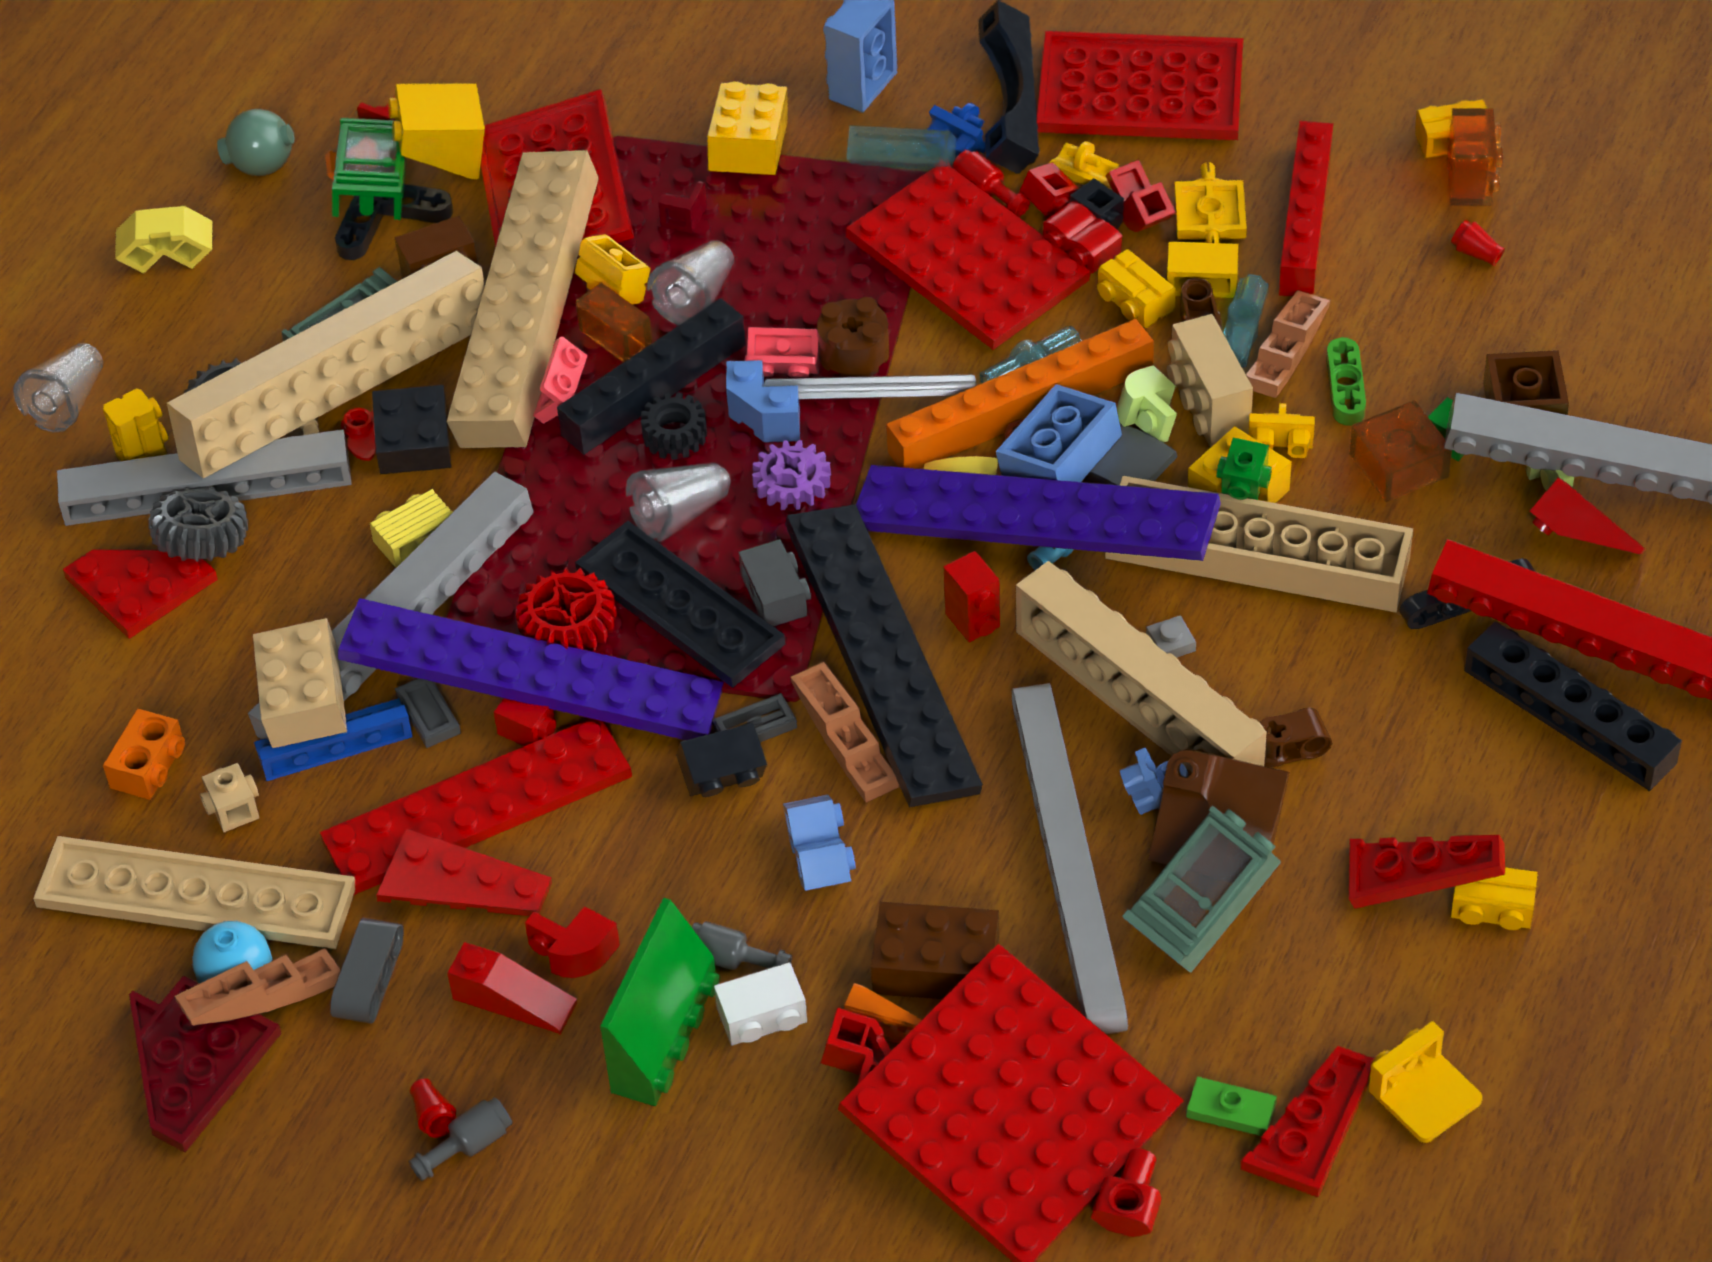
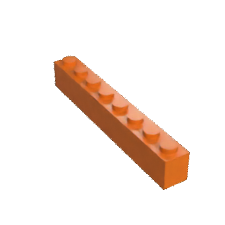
M1134 319L886 424L888 454L898 467L922 469L925 463L946 459L1004 434L1006 427L1010 423L1025 419L1056 384L1092 396L1124 383L1130 373L1153 365L1154 340L1137 319Z

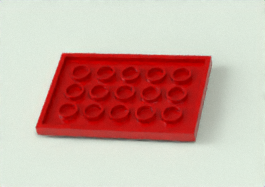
M1045 31L1037 109V132L1238 140L1244 38Z
M601 89L484 125L481 170L495 248L523 152L587 150L598 175V182L582 240L587 237L604 234L617 243L634 238L606 101Z
M944 161L846 227V238L992 350L1090 281L1091 271L1085 266L1082 267L1061 248L1055 247L1043 238L1042 234Z

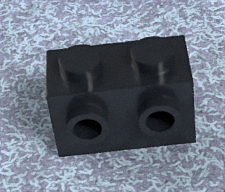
M753 723L682 741L676 753L690 797L701 794L702 797H711L721 793L724 787L735 784L740 788L751 786L760 781L767 767V762Z

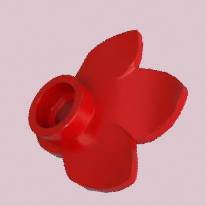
M353 408L345 413L341 422V430L344 429L345 437L348 438L347 447L350 453L360 460L370 461L376 454L373 411L369 412L364 408Z

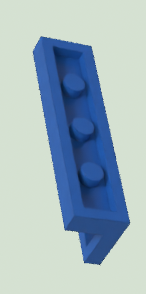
M398 698L345 714L347 732L277 748H272L267 738L255 741V748L266 781L412 738L409 717L405 706L401 704Z

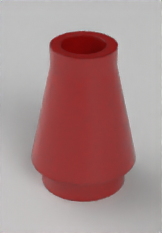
M1464 220L1451 239V243L1456 246V251L1485 261L1492 266L1498 263L1505 251V248L1500 246L1476 221L1471 223L1468 220Z
M425 1078L417 1080L411 1085L410 1094L413 1098L419 1129L434 1138L450 1133L448 1130L449 1123L456 1119L457 1112L455 1107L434 1087L431 1080Z

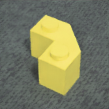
M185 206L137 210L116 230L115 259L143 274L163 255L192 269L212 250V220Z

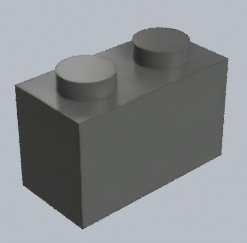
M781 539L739 552L741 577L762 619L772 626H776L807 616L806 600L811 599L808 583L805 578L799 579L795 556L792 551L786 552Z

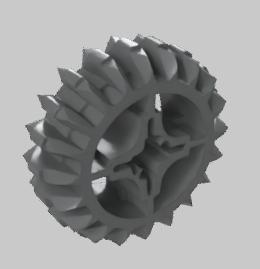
M200 486L198 489L193 490L185 487L184 491L181 492L173 490L170 496H161L160 501L153 503V510L150 511L148 519L152 544L157 545L159 551L168 552L169 557L180 556L182 561L188 558L195 559L196 562L199 559L212 561L213 557L216 556L225 558L227 552L234 553L237 551V547L244 545V538L246 537V531H248V519L246 518L244 504L238 501V497L229 496L227 491L216 492L215 488L204 490Z

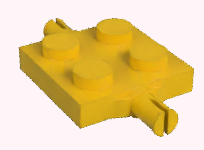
M1206 162L1200 167L1202 178L1194 181H1175L1177 240L1205 239L1206 243H1219V239H1246L1247 226L1243 180L1215 178V165L1209 162V172H1207Z

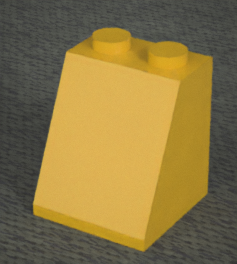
M396 84L395 98H389L388 109L389 118H395V121L392 123L393 141H399L401 155L470 179H479L485 128L477 84Z

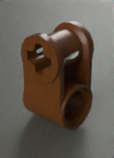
M1192 278L1185 281L1181 287L1180 315L1182 322L1213 314L1222 330L1221 316L1219 310H1217L1211 284L1201 278Z
M1303 708L1288 714L1270 716L1260 722L1264 730L1267 731L1265 766L1278 767L1299 760L1315 759L1327 753L1332 746V739L1318 711L1314 708ZM1269 727H1271V733H1270V734H1268V729H1269ZM1276 749H1279L1278 756H1276Z

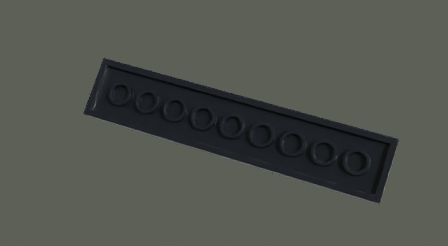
M856 505L787 515L785 522L787 531L908 806L914 807L979 795L983 784Z

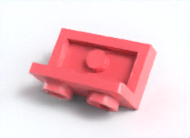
M749 327L745 361L762 360L764 377H772L774 373H788V376L793 378H807L809 374H818L819 345L817 329Z
M560 337L555 341L540 385L541 394L533 416L543 424L558 416L557 407L575 395L588 356L564 337Z

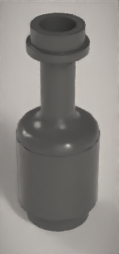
M705 921L703 924L694 922L692 925L693 930L714 956L716 966L735 970L741 962H748L770 969L792 962V955L785 953V950H780L777 955L748 946L746 943L747 936L742 931Z
M496 1097L488 1102L483 1099L449 1123L448 1130L450 1136L447 1140L423 1156L419 1152L415 1153L414 1157L408 1162L421 1181L428 1177L431 1178L434 1176L432 1169L457 1152H463L469 1157L476 1155L507 1133L506 1128L511 1126L513 1122L504 1106Z

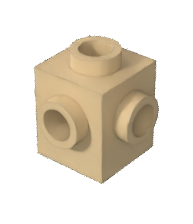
M238 763L225 768H219L210 774L202 776L206 792L200 794L203 806L208 815L215 813L223 832L259 819L254 797L259 796L256 784L251 774L244 776Z

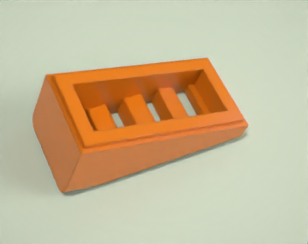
M856 983L853 984L844 1005L847 1011L876 1019L884 1031L883 1037L885 1040L898 1044L922 1021V1019L877 993Z

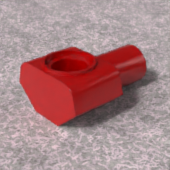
M1135 1148L1130 1150L1121 1178L1106 1176L1104 1178L1090 1218L1107 1231L1129 1237L1151 1234L1162 1201L1159 1190L1149 1186L1157 1162L1156 1156L1145 1149ZM1129 1206V1207H1132V1208H1134V1209H1132V1210H1122V1209H1120V1207Z

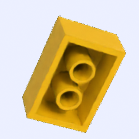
M741 82L721 83L708 132V171L776 175L788 122L787 87L774 84L747 85Z

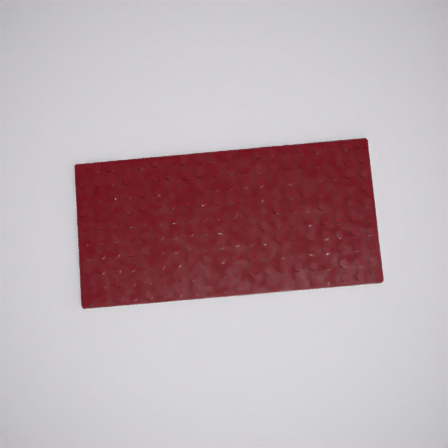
M615 136L613 139L634 234L633 239L618 244L650 268L648 281L644 284L646 286L644 300L638 304L628 305L625 308H616L609 305L608 299L600 292L590 290L586 286L587 282L573 272L555 341L560 337H564L588 355L575 395L719 298L743 316L746 346L678 391V393H683V399H686L688 395L693 396L694 402L698 400L705 411L706 441L704 445L699 444L700 450L696 453L690 449L689 457L684 458L682 453L677 454L678 459L671 460V454H667L665 459L659 457V451L652 454L649 447L646 448L644 444L641 417L585 455L561 436L558 416L544 424L534 417L527 447H505L497 471L498 474L527 488L534 513L525 524L521 525L506 540L502 547L498 548L482 564L478 571L474 572L457 589L447 618L521 635L518 631L515 611L517 610L519 594L525 593L526 583L536 584L537 575L544 578L549 577L550 570L559 574L563 573L565 567H567L570 573H575V562L627 521H630L759 616L741 577L739 552L781 539L786 552L792 551L795 556L799 579L805 578L808 583L811 599L806 600L807 616L773 626L785 635V645L735 687L729 686L617 601H615L617 616L616 621H614L613 632L608 633L606 643L597 642L595 653L723 682L722 693L764 699L781 693L786 702H797L800 700V697L791 682V676L809 668L823 617V610L785 526L787 515L853 505L882 398L799 399L800 440L802 441L803 448L814 444L816 445V454L819 452L826 454V462H830L831 486L830 488H825V496L823 498L814 496V505L812 506L802 502L800 510H796L794 504H788L785 510H781L780 502L769 506L767 504V496L764 498L758 497L757 488L753 487L752 474L753 462H759L758 454L760 452L770 454L769 445L773 444L779 449L783 447V442H763L754 435V430L745 423L741 422L738 424L729 417L726 391L727 361H745L749 327L817 329L821 309L826 303L870 297L876 300L877 306L885 313L888 320L889 359L886 364L884 361L879 366V371L872 376H888L912 288L846 238V227L926 172L781 154L776 175L708 171V146ZM697 182L705 183L707 207L693 234L661 227L658 201L662 194H678L690 197ZM819 359L818 374H809L807 378L839 377V373L831 369L828 372L824 369ZM774 373L772 377H764V382L766 379L793 377L788 376V373ZM676 393L671 398H676ZM672 422L662 426V428L674 430L686 424ZM788 441L790 446H795L797 441Z

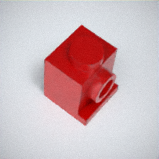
M1051 162L1029 170L1019 193L1026 195L1039 211L1045 216H1049L1070 203V195L1079 188Z

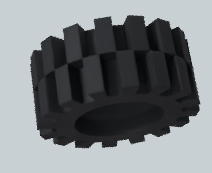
M676 392V398H671L670 393H665V399L663 400L656 396L653 398V404L648 402L645 405V411L642 410L641 412L642 435L646 448L649 447L652 454L659 451V457L664 459L667 454H671V460L678 459L677 454L682 453L684 458L689 457L690 449L694 453L699 451V444L704 445L705 437H707L705 411L702 408V404L698 400L694 402V397L690 395L683 399V393ZM672 422L686 424L674 430L662 428V426Z

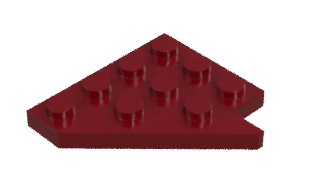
M183 975L160 1004L133 990L129 994L152 1135L186 1153L282 1033L279 1024L260 1014L229 1021L192 1025L176 1002L175 995L199 983Z

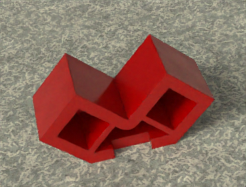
M837 1008L820 1063L859 1075L857 1086L892 1050L883 1037L884 1031L876 1019Z

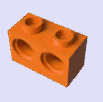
M137 708L103 764L109 787L151 800L157 788L164 785L168 770L175 758H179L183 753L185 738L182 735L179 721Z

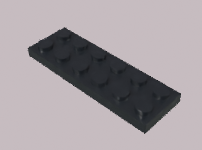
M630 521L625 522L575 562L576 571L581 568L585 576L594 573L598 581L605 580L608 590H611L614 595L615 601L732 688L785 645V635Z

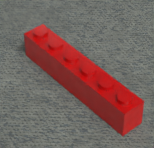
M1299 121L1280 266L1279 296L1293 297L1297 290L1314 295L1334 123Z

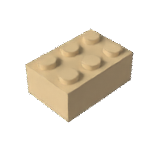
M1213 314L1173 324L1172 340L1168 341L1171 364L1167 366L1169 380L1174 385H1177L1180 390L1183 407L1185 410H1190L1193 414L1197 433L1204 435L1210 448L1234 426L1249 435L1253 387Z
M327 618L253 634L261 721L272 748L347 732L338 648Z

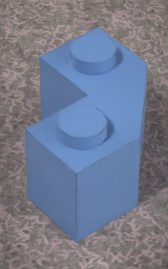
M762 360L727 361L726 391L729 417L738 424L741 422L745 423L754 430V435L763 442L800 440L798 386L764 387Z
M829 795L783 803L792 852L796 855L798 875L804 890L850 882V870L856 869L852 847H845L844 842L839 837L838 827L844 826L840 803L833 804V800Z

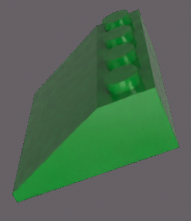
M667 898L662 899L600 1025L611 1093L655 1107L662 1092L668 1093L674 1078L673 1069L678 1060H684L689 1048L690 1033L693 1028L698 1029L701 1025L705 1011L704 1004L708 996L713 997L715 995L714 986L719 984L720 979L719 974H716L714 956L675 904Z

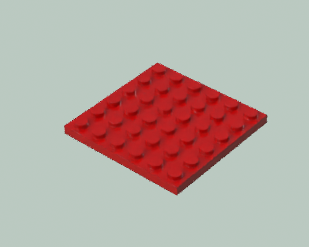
M998 943L839 1103L838 1110L1012 1262H1036L1098 1196L1104 1178L1106 1176L1116 1177L1125 1167L1130 1150L1135 1148L1142 1149L1175 1114L1184 1100Z

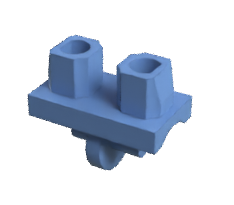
M1146 748L1135 751L1138 763L1119 770L1125 789L1129 795H1132L1140 815L1156 808L1160 809L1163 781L1168 761H1165L1157 768ZM1182 763L1180 765V773L1182 776L1188 777V771Z

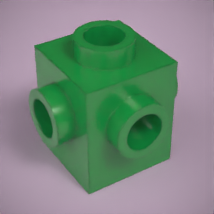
M1233 437L1228 456L1220 457L1216 477L1222 479V494L1230 495L1239 500L1247 498L1258 500L1261 487L1268 488L1271 478L1272 467L1268 466L1269 445Z

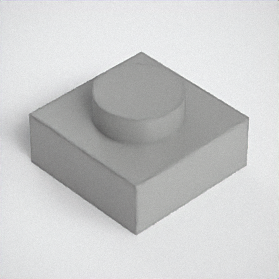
M1181 615L1147 626L1146 634L1153 640L1154 644L1166 653L1173 654L1176 658L1196 651V641Z

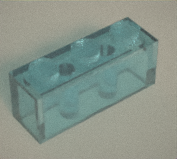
M849 125L846 159L852 164L857 163L891 168L931 170L935 166L952 167L955 161L957 138L950 131Z

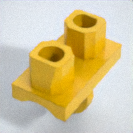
M1088 141L1083 142L1080 147L1066 142L1059 155L1049 162H1053L1075 185L1077 182L1085 185L1094 178L1108 188L1109 182L1106 174L1111 170L1119 168V164L1095 155L1094 145Z
M1279 403V413H1250L1249 435L1262 444L1269 445V448L1272 450L1273 447H1288L1287 454L1292 458H1305L1308 449H1313L1314 416L1286 414V403Z

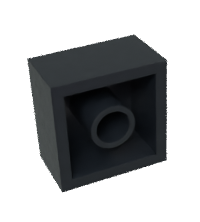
M444 385L372 391L375 445L380 474L452 468Z

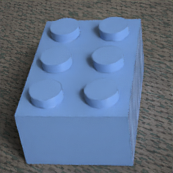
M844 0L838 11L826 20L823 33L826 38L825 59L827 60L828 71L826 82L829 88L830 100L864 112L897 74L894 0Z
M1056 384L996 450L1001 476L1081 482L1122 436L1116 403Z

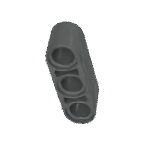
M362 918L360 920L332 994L330 1008L332 1017L365 1023H373L375 1021L401 951L404 937L402 924Z

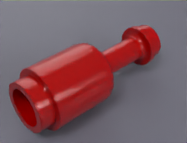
M965 150L957 156L952 166L953 169L977 187L979 186L989 196L995 195L1007 204V209L1016 216L1020 217L1027 212L1030 201L1023 193L1015 194L1003 185L1004 174L1001 169L977 151Z

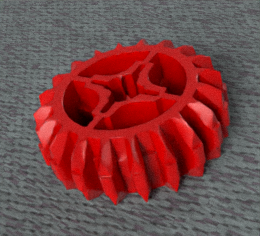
M565 567L563 573L556 574L553 570H550L549 577L544 578L537 575L536 584L526 583L525 593L519 594L517 610L515 611L518 631L522 636L547 641V645L556 643L561 644L565 649H568L569 646L582 650L589 649L594 652L596 651L597 642L606 643L608 633L613 632L617 611L614 595L611 590H608L605 580L598 581L594 573L585 576L581 568L575 573H570L567 567Z

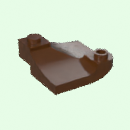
M1182 750L1175 753L1169 759L1166 767L1163 795L1148 860L1167 865L1210 813L1209 809L1212 806L1222 814L1227 809H1230L1247 823L1243 830L1251 837L1256 832H1259L1274 844L1290 772L1196 750ZM1184 762L1192 766L1193 772L1189 777H1184L1180 773V765ZM1219 833L1189 871L1233 883L1253 858L1222 833Z

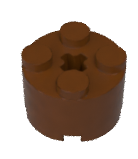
M870 297L847 299L836 303L829 302L822 307L821 315L817 322L819 359L824 369L830 372V369L838 372L839 377H870L877 373L879 366L884 361L886 364L889 359V335L887 317L883 310L877 306L876 300Z

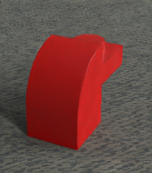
M1139 160L1111 170L1106 174L1112 191L1124 198L1123 223L1131 231L1140 232L1169 220L1176 213L1162 183L1159 182L1151 186Z
M585 906L567 928L536 912H533L525 921L528 944L539 955H548L551 973L560 977L577 978L597 971L620 946L617 923Z

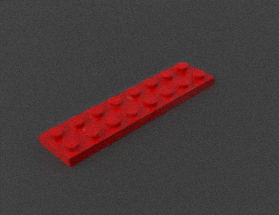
M590 718L547 736L545 739H540L320 832V837L339 875L355 877L354 895L382 883L406 829L467 848L632 777V770L605 723Z

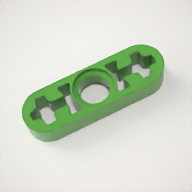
M1344 337L1336 338L1328 344L1326 358L1332 412L1337 422L1352 426L1363 421L1366 410L1360 350L1354 340ZM1341 353L1345 354L1347 363L1341 364ZM1342 377H1349L1355 383L1346 386L1341 385L1337 380ZM1345 399H1351L1352 410L1347 409Z

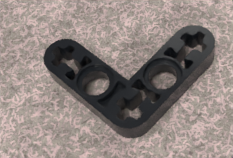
M404 184L403 198H411L413 201L402 205L401 218L438 223L450 219L453 215L452 199L446 191ZM360 196L353 197L335 236L337 252L341 258L356 260L365 255L383 216L394 217V198L374 197L373 213L367 216L371 219L364 223L354 222L356 218L365 215L360 213Z

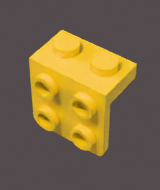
M1433 1021L1421 1030L1416 1028L1410 1031L1402 1043L1391 1051L1384 1050L1378 1054L1371 1063L1369 1092L1422 1143L1432 1141L1482 1103V1093L1441 1055L1444 1031Z

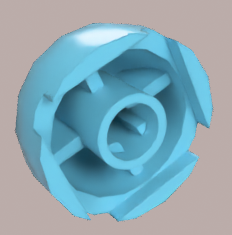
M224 921L211 926L203 932L194 946L192 966L197 982L200 984L246 961L255 970L272 962V954L265 937L255 927L240 921Z

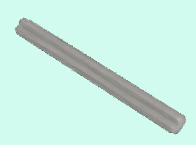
M972 374L766 379L764 387L798 386L799 399L954 396L976 386V379Z

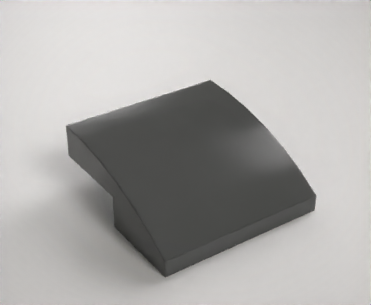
M1120 424L1122 436L1084 479L1108 485H1120L1122 476L1155 481L1178 456L1175 450L1153 436Z

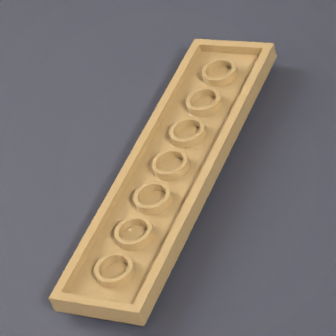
M57 836L33 899L38 908L206 931L211 926L224 921H240L255 927L266 940L336 949L354 896L356 880L354 876Z

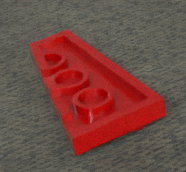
M406 829L376 896L378 902L391 903L392 900L410 901V905L427 906V903L450 905V909L466 910V907L487 909V912L530 916L533 912L540 913L552 885V877Z
M1499 834L1451 836L1448 841H1434L1432 836L1417 837L1415 842H1398L1395 837L1380 838L1379 843H1365L1362 838L1350 839L1349 901L1354 909L1505 875V844Z
M1337 1046L1309 1079L1308 1086L1298 1098L1294 1097L1285 1108V1113L1274 1126L1271 1125L1261 1136V1141L1252 1152L1249 1151L1241 1160L1240 1170L1318 1198L1370 1082L1371 1063L1375 1058Z

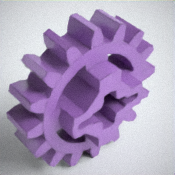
M785 440L783 441L782 448L778 449L772 444L769 445L770 454L764 452L758 454L759 462H753V487L757 488L759 498L767 496V504L769 506L780 502L781 510H785L788 504H794L795 509L800 510L802 502H806L810 506L814 505V496L823 498L825 496V488H830L831 486L830 462H826V454L824 452L816 454V445L814 444L803 448L801 440H798L795 446H790L789 442Z

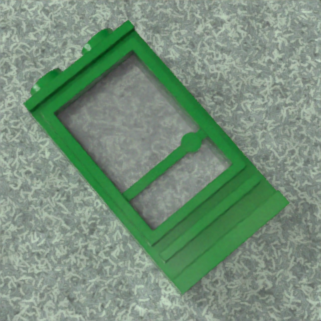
M340 118L335 172L332 184V217H339L341 195L360 196V213L365 216L373 213L374 197L394 198V220H401L407 157L401 155L399 141H393V121Z

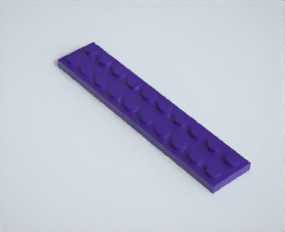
M871 465L856 507L867 531L1203 561L1221 501L1217 493Z
M359 598L338 648V660L527 704L549 706V709L682 740L709 735L723 688V682L574 647L568 646V649H565L561 644L547 645V641L536 640L522 635Z

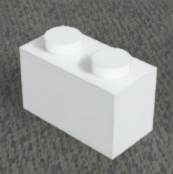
M790 962L714 986L716 1007L731 1046L742 1042L750 1043L758 1040L761 1036L777 1031L792 1030L798 1025L807 1022L806 1000Z

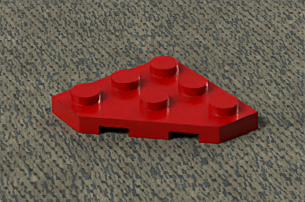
M91 550L63 568L65 578L129 639L218 580L216 570L204 559H199L198 562L195 559L189 558L182 561L180 556L169 557L168 552H161L159 550Z

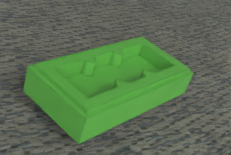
M1197 1077L1187 1108L1186 1118L1262 1136L1270 1126L1277 1096Z

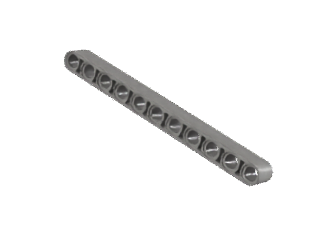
M1047 683L1012 688L1015 720L1081 1014L1105 1034L1128 1031L1123 993L1051 685Z

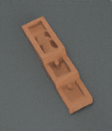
M1297 290L1274 319L1271 334L1260 346L1257 361L1246 374L1253 387V391L1277 398L1314 338L1329 308L1330 300Z
M822 662L791 676V682L808 714L863 800L868 802L899 788L892 768L880 754L879 742L861 720L859 707L827 665Z
M325 948L295 963H292L288 956L284 955L255 970L246 961L175 995V999L192 1025L229 1021L268 1012L335 987L341 970Z

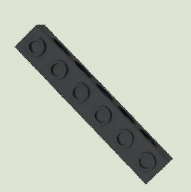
M1495 621L1467 647L1464 670L1466 673L1648 791H1651L1678 763L1682 740L1676 737L1672 731L1660 727L1646 718L1639 710L1624 704L1608 690L1599 688L1582 677L1575 669L1568 668L1552 658L1545 650L1537 648L1521 638L1515 631L1507 629Z

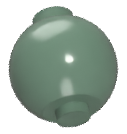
M251 109L240 113L231 121L226 130V137L218 139L217 148L224 164L233 163L237 169L252 176H265L276 172L286 163L291 153L292 144L295 142V137L289 124L286 125L277 114L265 109Z

